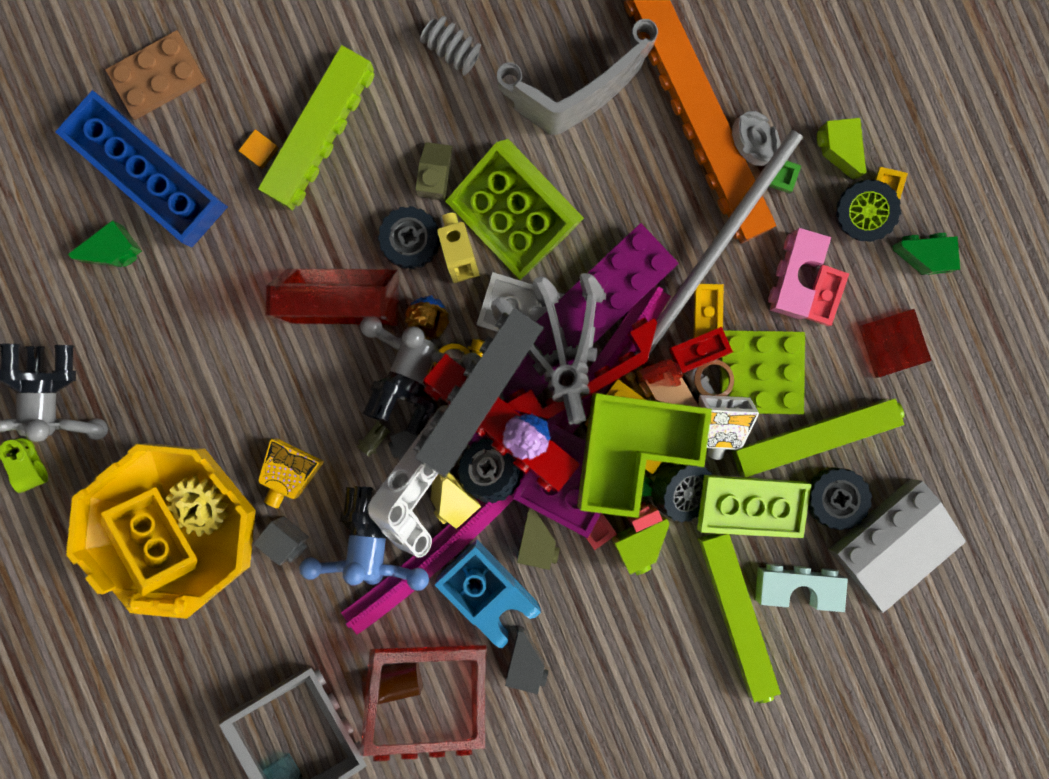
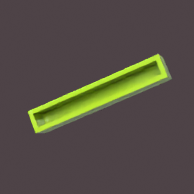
M341 45L260 184L258 190L264 195L292 211L295 206H299L306 196L305 189L309 182H314L320 171L318 166L323 158L326 159L331 154L333 149L332 142L336 135L342 134L347 125V116L350 111L356 110L361 100V92L364 87L368 88L374 79V68L369 60Z

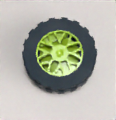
M878 180L858 181L847 187L840 195L839 201H837L836 217L838 224L848 236L858 241L872 242L882 239L888 233L890 234L895 225L898 224L899 215H901L902 211L900 209L901 202L897 197L896 191L886 183Z

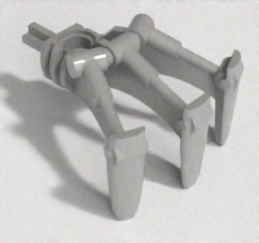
M586 273L580 275L582 296L587 301L585 318L579 345L576 348L568 347L563 328L559 325L554 304L559 303L561 299L560 294L547 278L538 277L532 283L534 294L538 304H541L542 307H547L557 350H554L551 355L546 354L544 356L535 343H533L527 353L535 361V364L532 366L539 375L542 376L544 374L545 381L548 382L549 391L552 392L553 400L556 402L564 401L569 424H581L582 421H586L581 396L590 393L587 386L589 383L588 376L586 375L588 372L587 361L595 362L597 357V348H593L595 333L593 324L596 302L602 303L603 300H606V293L593 275ZM502 297L496 298L491 304V309L497 322L504 312L510 314L514 309ZM574 360L573 365H569L568 361ZM556 364H560V366L554 371L552 367H554ZM568 376L575 377L574 382L570 386L561 385L564 378Z

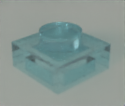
M290 753L269 764L263 770L267 779L303 778Z

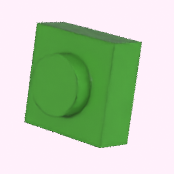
M786 161L769 187L790 194L794 189L801 165Z

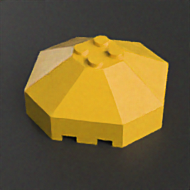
M153 443L136 444L127 451L128 454L121 460L110 465L95 478L96 480L85 489H81L72 497L66 556L73 564H78L87 575L85 579L97 594L113 591L130 613L187 619L250 567L256 510L205 448ZM193 476H197L199 482L204 478L208 479V486L211 487L215 484L217 486L215 490L217 494L222 493L225 495L221 501L229 505L224 510L228 513V516L224 519L221 527L217 531L214 530L209 536L204 532L201 537H198L194 530L187 534L186 527H181V532L197 558L196 568L141 597L101 525V513L155 487L165 504L168 505L170 502L166 500V496L171 493L170 489L186 477L190 480Z

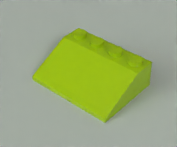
M509 139L496 142L445 201L519 280L523 279L584 219Z

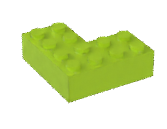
M592 393L577 507L581 511L639 518L646 460L704 467L712 409Z

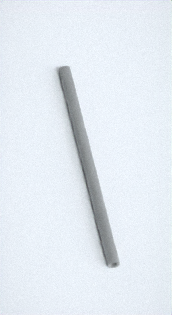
M794 130L789 132L658 318L649 355L803 137Z

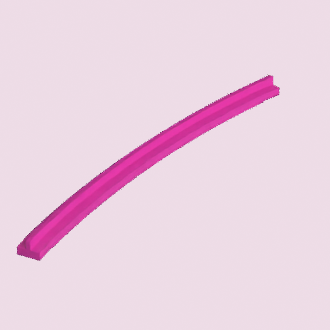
M654 286L629 310L596 358V361L589 367L586 374L589 382L596 378L593 374L607 365L610 369H613L620 365L618 361L620 357L631 351L635 353L636 348L628 336L633 331L631 325L646 317L647 321L653 318L657 320L671 298L661 287ZM613 382L594 393L605 394ZM592 394L581 400L585 417L590 413ZM566 409L547 420L548 429H550L553 423L572 434L580 425L569 424ZM523 472V477L520 479V483L522 482V480H523V478H524V476H525V473H524V472ZM518 487L511 496L509 495L505 500L497 501V503L488 501L486 503L477 499L481 507L457 529L449 523L432 538L431 547L425 556L416 557L413 555L400 567L411 570L422 568L428 573L429 578L432 577L514 500L513 497ZM394 576L386 577L341 612L347 621L346 626L348 628L351 627L356 635H358L415 590L409 587L407 580Z

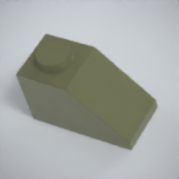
M425 143L419 162L415 189L418 197L446 201L453 146Z
M529 507L517 563L550 570L551 563H557L560 548L555 547L556 541L539 513Z

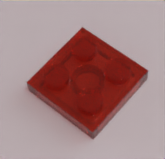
M915 309L859 326L875 378L931 361Z

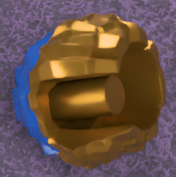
M432 295L414 300L405 313V322L408 323L407 327L420 328L427 340L438 339L449 323V314L441 300L434 299Z

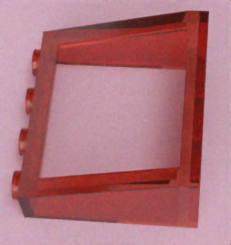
M286 269L266 285V316L287 324L361 325V321L365 317H377L382 325H398V270Z

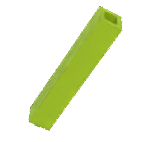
M896 398L884 399L744 445L739 450L732 449L731 451L739 475L746 478L903 426L904 410L901 404L896 401Z
M713 533L698 538L747 693L754 703H768L774 700V696L780 695L781 692L730 535Z

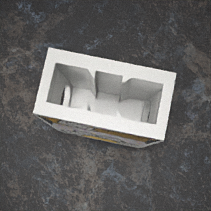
M700 395L698 406L712 409L707 455L712 459L720 460L724 457L725 449L739 450L743 448L759 414L751 398Z

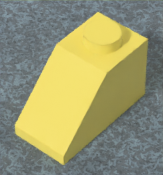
M450 472L445 478L438 474L432 482L431 501L436 508L434 514L443 524L448 522L457 529L481 507L477 499L463 488V484Z

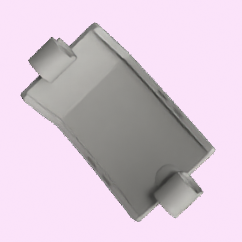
M638 20L634 24L630 36L632 49L598 78L560 102L553 101L538 89L523 83L520 67L511 62L504 63L499 67L497 71L498 88L503 95L514 102V109L548 134L559 135L603 107L632 80L642 68L644 59L653 48L658 35V28L652 20ZM645 32L650 36V39L645 38L641 40L637 34ZM506 75H513L517 78V81L513 84H506L502 79Z

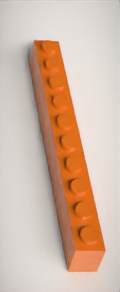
M626 0L624 1V6L630 17L633 16L636 22L641 19L652 20L658 28V35L653 48L648 54V58L653 66H657L661 74L659 75V80L662 88L665 91L668 90L672 97L671 106L674 113L682 118L684 123L682 125L683 132L688 140H692L696 148L694 155L700 165L703 164L708 173L706 174V180L712 190H716L719 197L717 203L721 212L724 215L727 214L729 218L755 182V178L746 159L739 153L734 144L732 130L671 1ZM645 32L637 34L641 40L645 38L650 39V36ZM763 195L733 236L735 239H739L741 244L777 226Z

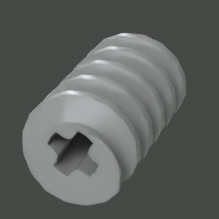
M442 16L439 20L432 19L423 29L420 42L423 44L427 43L430 50L436 49V54L439 57L445 56V62L449 64L454 62V69H462V74L465 76L475 65L480 55L479 51L482 44L477 43L474 47H471L470 45L473 40L471 36L463 41L464 30L460 29L454 34L455 23L452 22L447 27L444 26L447 20L446 16Z

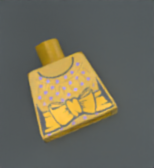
M278 438L271 439L258 480L260 484L270 488L263 502L279 509L285 496L291 499L298 498L324 461Z

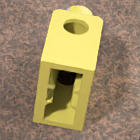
M456 213L442 215L440 217L442 228H439L437 232L453 283L480 276L464 222L458 223Z

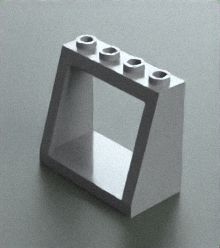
M308 666L219 718V726L249 779H267L235 721L303 682L307 683L348 756L345 760L311 779H348L367 766L363 760L367 754L360 741L354 744L349 734L354 731L347 718L340 719L336 709L340 708L333 693L327 695L322 685L326 684V681L319 669L313 671L311 666Z

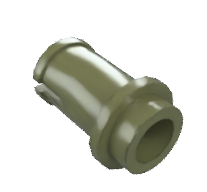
M376 421V424L363 440H358L360 443L357 448L370 457L373 453H377L375 450L391 431L379 421Z

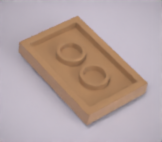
M178 30L105 69L128 112L135 120L207 81Z

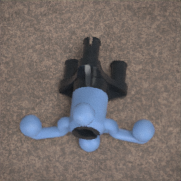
M365 486L346 487L344 512H341L340 522H343L350 530L347 560L320 563L316 558H306L299 567L302 577L313 580L320 574L342 572L344 581L354 586L360 584L363 580L367 584L376 585L382 580L383 576H394L407 580V584L413 590H423L429 582L428 573L424 569L414 568L411 570L397 565L383 564L387 537L368 514V506L371 501L373 488Z

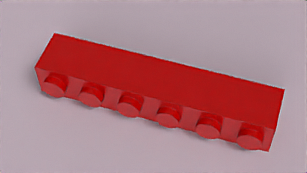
M445 353L423 380V384L426 385L424 391L435 400L442 398L450 405L451 403L446 399L455 385L460 388L467 379L463 376L466 369ZM498 397L475 433L480 437H483L484 434L494 441L491 446L503 456L508 453L516 459L513 464L525 474L530 471L538 477L535 482L545 491L550 492L552 489L554 492H559L581 464L552 440H549L546 452L532 459L525 458L521 460L513 456L510 448L507 449L503 444V433L509 420L521 415Z

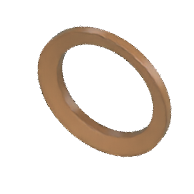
M712 361L697 368L694 375L695 387L700 395L727 396L734 385L733 372L723 361ZM709 365H719L728 373L729 384L727 389L721 394H710L701 385L702 371Z

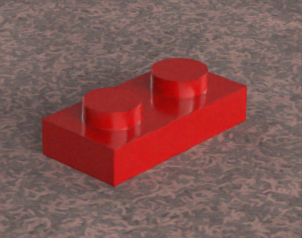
M722 327L669 349L680 375L733 352Z

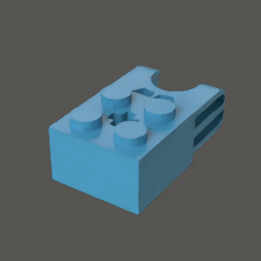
M478 539L437 576L435 586L498 648H503L508 644V631L499 619L503 612L510 609L518 610L529 619L536 618L541 613L540 605L535 598ZM471 578H478L480 580V584H478L477 582L471 584Z

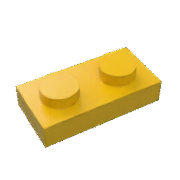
M699 284L694 291L693 338L719 327L723 328L724 284Z

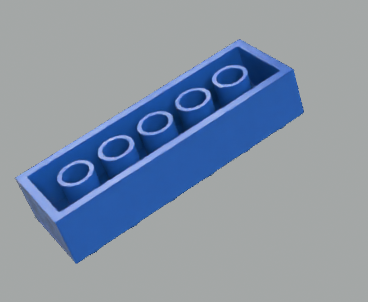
M93 90L55 131L174 237L191 248L228 208L226 204Z

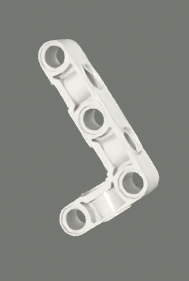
M443 405L439 409L445 413L447 405ZM439 409L373 496L368 506L369 516L382 530V533L397 548L416 557H423L428 553L432 544V538L412 510L438 473L416 460L415 456L418 452L413 449L422 435L429 437L434 427L430 423Z

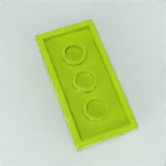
M704 475L697 530L701 533L804 538L812 484L803 481Z

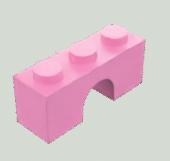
M798 228L792 234H788L783 247L784 250H787L785 259L779 262L776 270V276L779 277L776 287H772L768 302L771 303L770 311L800 320L809 316L816 291L804 287L799 282L798 270L801 265H809L816 268L824 264L831 237Z

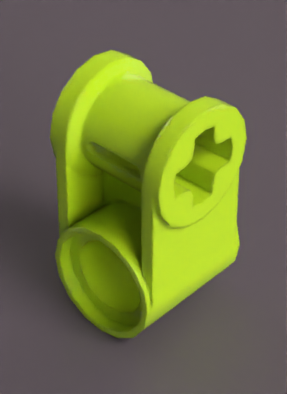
M26 438L7 440L1 444L0 459L7 471L10 484L16 492L23 493L48 482L47 470L42 464L32 441ZM19 448L20 452L15 454V450Z

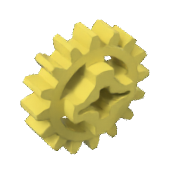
M193 476L190 480L185 477L179 483L177 482L170 489L171 493L166 496V500L170 502L167 505L169 511H172L173 518L178 520L179 523L177 525L179 528L186 527L187 534L194 530L198 537H201L204 532L209 536L214 530L217 531L221 527L224 519L228 516V513L224 510L229 505L221 501L225 495L222 493L217 494L215 491L217 486L215 484L211 487L208 486V479L204 478L199 482L197 476Z

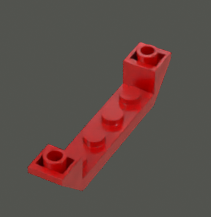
M646 317L631 325L633 331L628 336L639 354L635 355L631 351L618 359L620 365L613 369H610L607 365L593 373L596 378L587 385L590 393L581 396V400L648 361L657 326L655 318L647 321ZM524 388L509 396L511 401L507 403L516 411L546 419L565 410L564 401L556 402L552 397L545 401L547 407L542 409L532 390L526 392Z

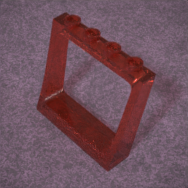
M486 645L370 649L360 755L373 756V761H388L391 754H401V759H417L418 753L429 752L430 758L445 757V751L456 750V756L473 755L472 749H485ZM468 660L471 663L472 736L470 739L374 745L373 737L381 668L384 664Z

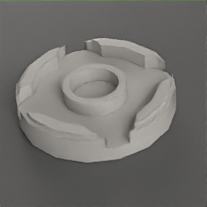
M748 111L738 117L733 124L732 136L734 144L739 153L748 162L756 166H764L770 161L780 146L779 135L774 126L770 127L767 123L769 119L765 115L757 111Z

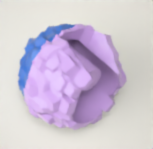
M533 414L515 416L506 424V430L503 433V444L507 449L510 448L513 456L521 460L539 456L541 453L546 452L548 442L551 439L547 427L548 423Z

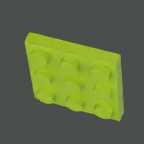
M723 330L733 351L731 354L720 358V361H723L730 367L734 375V385L727 396L751 398L759 414H804L805 332ZM720 366L721 394L728 387L729 376L726 370Z

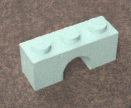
M766 564V568L758 567L755 600L760 605L789 607L791 593L798 587L807 586L810 591L809 605L816 610L845 612L848 579L840 575L839 571L835 569L822 568L821 573L811 572V568L804 566H794V570H784L783 565Z

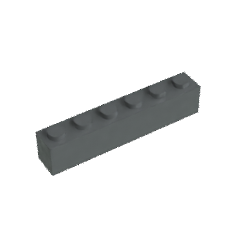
M515 308L510 314L503 313L495 325L500 330L494 339L490 336L487 337L479 349L483 353L478 363L473 360L463 373V376L467 378L461 388L455 385L446 400L451 404L445 413L439 409L430 423L434 427L429 437L422 435L413 449L418 452L415 456L416 460L444 478L544 328Z

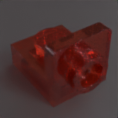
M672 358L636 371L639 380H647L649 384L665 379L663 373L666 372L672 387L681 385L680 378H683L678 362L673 363Z

